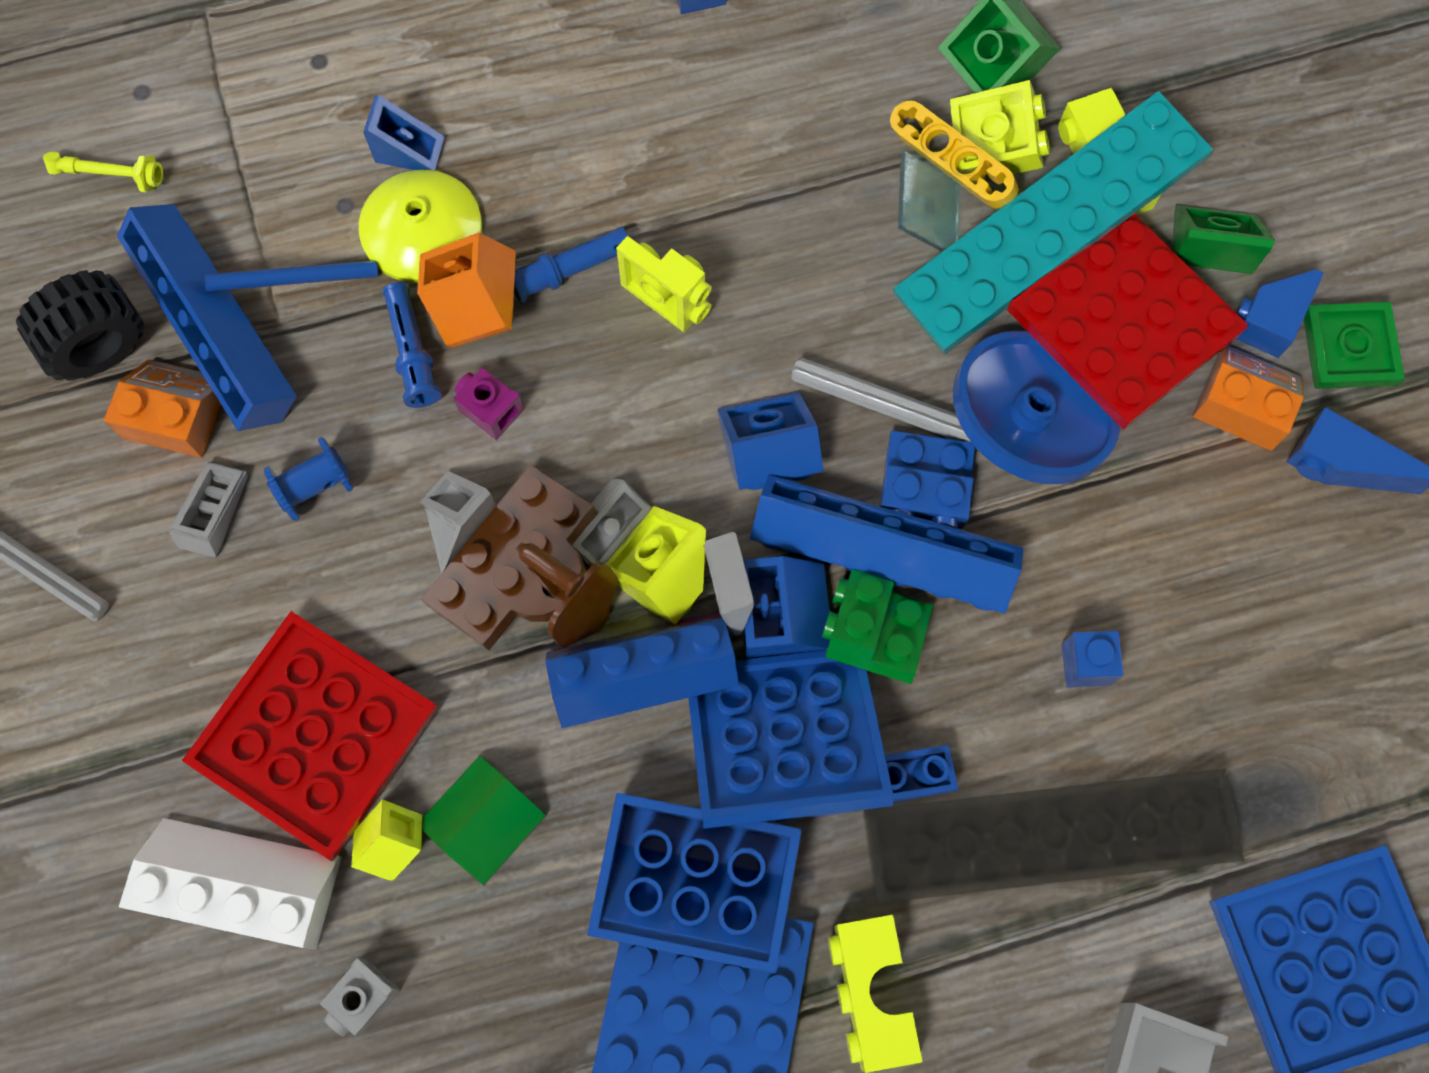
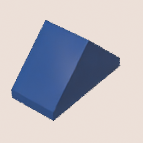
M377 95L374 97L363 131L375 163L411 170L425 169L435 171L445 136L382 96Z

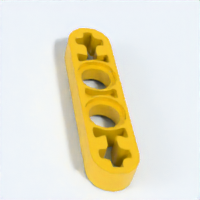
M905 101L894 108L891 113L890 123L900 140L987 206L1000 209L1018 196L1019 188L1017 181L1007 167L916 101ZM907 117L910 119L916 118L919 125L923 128L921 134L909 124L904 125V119ZM940 134L949 136V143L945 149L939 152L929 150V143L935 136ZM974 156L979 159L978 166L972 173L961 174L958 172V165L965 157ZM988 174L989 178L999 185L1004 183L1006 190L1002 193L997 190L992 192L989 184L983 179Z

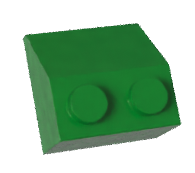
M980 0L938 47L974 93L1031 80L1061 49L1020 0Z

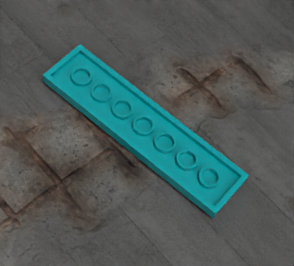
M1158 91L894 287V295L945 355L1006 310L1012 300L1046 274L1100 240L1209 159L1213 148Z

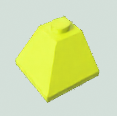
M653 506L605 564L616 574L618 578L617 586L651 613L676 624L682 616L689 612L694 601L703 592L706 529L697 522Z

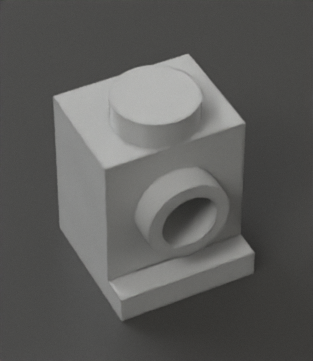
M356 958L350 965L352 967L320 1003L328 1011L323 1018L324 1022L342 1037H345L349 1031L354 1036L363 1035L401 991L396 984L368 959ZM353 991L358 992L361 996V1004L356 1010L349 1009L346 1004L347 996Z

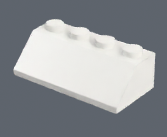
M163 818L133 859L119 907L296 947L317 949L342 857L337 856L333 861H330L313 850Z

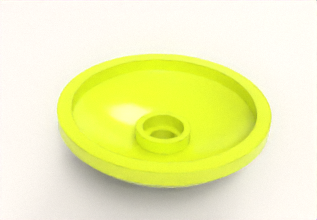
M434 170L406 171L385 180L369 195L359 218V237L369 260L376 261L377 269L382 273L407 283H418L420 254L476 233H482L481 213L471 191L456 178ZM413 210H422L421 213L416 216L409 215V213Z

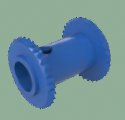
M321 437L318 439L323 452L279 476L274 473L270 466L264 469L268 480L267 485L281 509L287 512L294 521L300 519L295 506L337 483L342 482L348 492L353 489L348 478L350 474L335 448L333 446L330 447L325 438Z

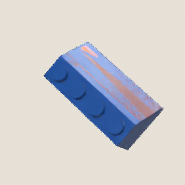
M718 611L679 620L676 624L670 622L546 652L545 662L550 689L561 728L739 686L734 651L725 621Z

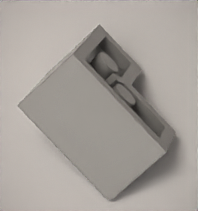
M1121 1003L1102 1073H1158L1159 1068L1173 1073H1209L1215 1046L1226 1047L1229 1037L1137 1003Z

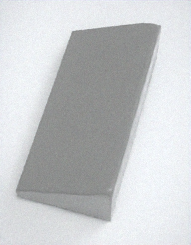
M612 479L591 504L598 511V514L572 545L582 557L583 563L589 568L598 562L606 563L652 508L622 479Z
M730 532L705 541L704 549L720 614L731 634L737 636L742 634L753 609L754 600L737 535L735 532Z

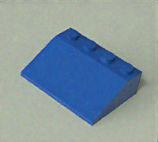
M616 793L587 936L776 973L802 829L764 821L703 829L701 809Z

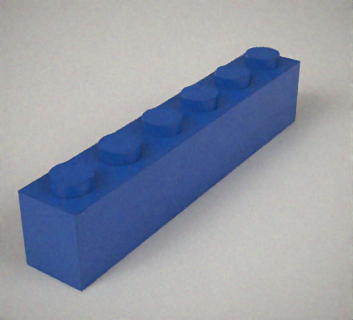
M175 204L129 207L117 238L237 431L281 423L297 396L291 384L286 380L273 360L270 351L264 346L252 327L249 318L243 313L231 291L206 292L204 274H216L218 272Z
M768 475L761 493L750 535V540L760 542L771 549L788 550L802 554L812 561H826L843 566L849 571L855 569L893 581L898 586H912L929 591L939 598H953L970 603L984 611L994 610L1004 614L1007 611L1022 570V547L772 475Z

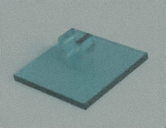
M907 152L901 153L898 229L943 252L958 240L960 184Z

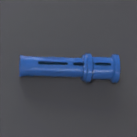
M622 226L618 227L614 231L555 256L545 253L538 255L537 261L516 269L514 294L518 301L523 304L527 302L528 296L549 287L552 290L558 289L559 285H562L563 279L617 257L616 248L628 236Z
M404 282L391 283L385 286L382 292L383 296H385L391 327L399 353L395 368L397 373L402 376L406 392L403 394V401L406 406L412 408L430 406L439 401L442 396L440 388L434 384L431 368L434 365L433 358L423 348L409 293V286Z

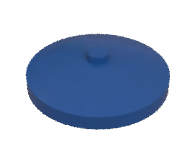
M1002 332L982 340L971 349L956 373L953 384V403L963 431L981 454L996 466L1014 476L1042 484L1074 482L1093 473L1110 455L1116 445L1120 426L1029 332Z

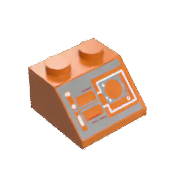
M1227 346L1217 355L1192 417L1272 451L1290 434L1304 398L1303 378Z
M148 359L118 382L103 421L122 439L203 458L222 405L201 372Z

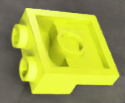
M1030 80L950 99L952 127L1007 167L1012 174L1044 168L1043 156L1050 155V145L1046 130L1040 131L1039 120L1046 118V109L1043 95H1035ZM974 156L965 157L958 165V172L961 174L972 173L977 168L979 159Z
M629 236L618 245L616 249L622 287L684 333L693 323L698 325L706 318L712 307L706 301L712 286L705 282V272L697 260L689 255H684L683 257L672 248L660 260L659 255L651 246L643 242L638 244Z

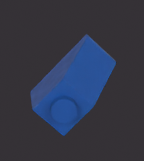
M1317 269L1262 285L1251 299L1244 297L1236 313L1249 326L1237 340L1279 358L1294 342L1324 273Z

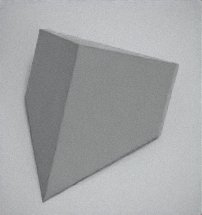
M447 471L420 501L426 510L441 574L496 507L491 493L485 487L450 471Z

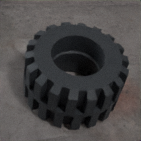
M88 270L78 271L75 274H67L53 282L47 283L41 290L34 292L28 298L29 301L23 304L19 310L21 315L16 318L19 334L44 373L59 381L63 379L67 381H75L80 378L85 379L108 370L125 359L124 357L136 348L135 344L141 340L143 336L142 331L144 330L141 316L119 283L112 275L104 274L103 271L98 270L90 273Z

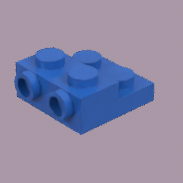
M891 430L879 506L956 529H963L969 519L974 479L972 478L975 446L969 442Z

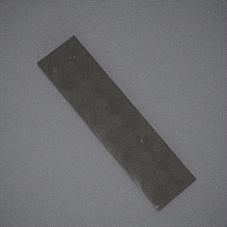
M1226 768L867 809L863 811L876 905L1245 861Z

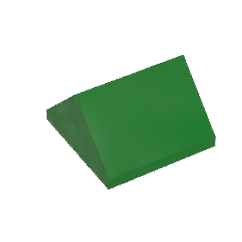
M1176 205L1172 251L1188 266L1253 274L1273 248L1275 239L1258 215Z
M479 755L422 817V830L443 852L485 886L545 819L546 815Z

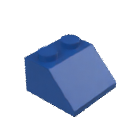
M799 391L717 409L731 470L739 490L746 488L758 490L764 488L768 475L799 481L809 478L812 474L824 472L818 426Z

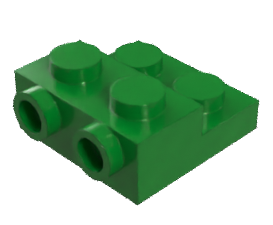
M852 569L849 580L839 579L832 603L840 605L838 614L829 612L822 638L830 640L825 657L912 684L933 605L892 593L893 581Z

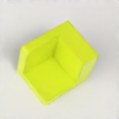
M382 799L354 831L351 867L389 881L394 880L422 849V814Z

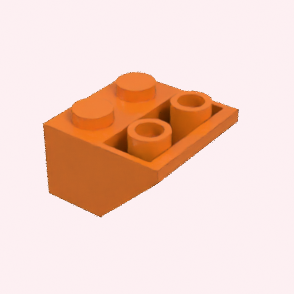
M476 233L420 254L417 293L444 343L451 348L512 330L516 251L481 233Z

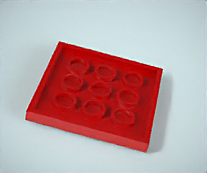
M1133 214L1100 240L1046 274L1012 300L1007 308V311L1123 430L1237 339L1249 326L1136 214Z
M290 611L187 752L182 762L328 860L333 861L339 855L439 707Z

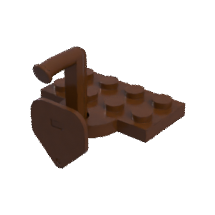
M529 465L421 598V601L488 651L516 616L530 622L549 621V636L563 648L597 633L606 623L618 578L613 570L603 562L592 565L586 571L582 557L572 545L596 517L598 511L592 504Z

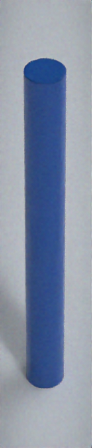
M376 261L204 274L205 290L208 292L378 277Z

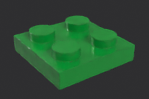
M1391 302L1318 304L1309 306L1304 317V326L1315 389L1398 386L1405 380Z

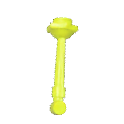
M48 152L43 155L46 169L52 175L62 172L73 174L82 172L133 177L141 192L154 191L155 187H159L163 180L162 165L156 162L154 155L139 156L133 167L80 160L77 157L64 156L61 158L58 152Z

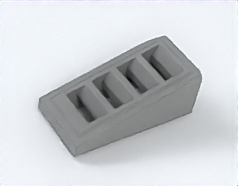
M206 461L169 529V533L178 548L213 558L217 556L247 481L248 474L246 471ZM216 481L229 486L225 490L211 486V483ZM206 497L220 500V503L215 504L212 502L205 501ZM199 514L212 516L211 520L199 518Z

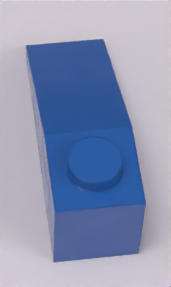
M1326 407L1308 423L1287 460V463L1296 467L1303 477L1313 481H1320L1323 484L1421 494L1429 488V466Z

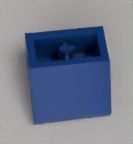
M784 556L743 560L754 600L753 609L743 629L745 659L827 650L830 640L822 638L830 612L824 564Z

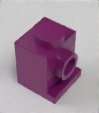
M483 368L475 375L471 372L466 373L455 386L454 391L457 395L453 399L458 410L496 441L524 411L520 395L514 390L511 391ZM487 391L491 394L488 399L480 400Z

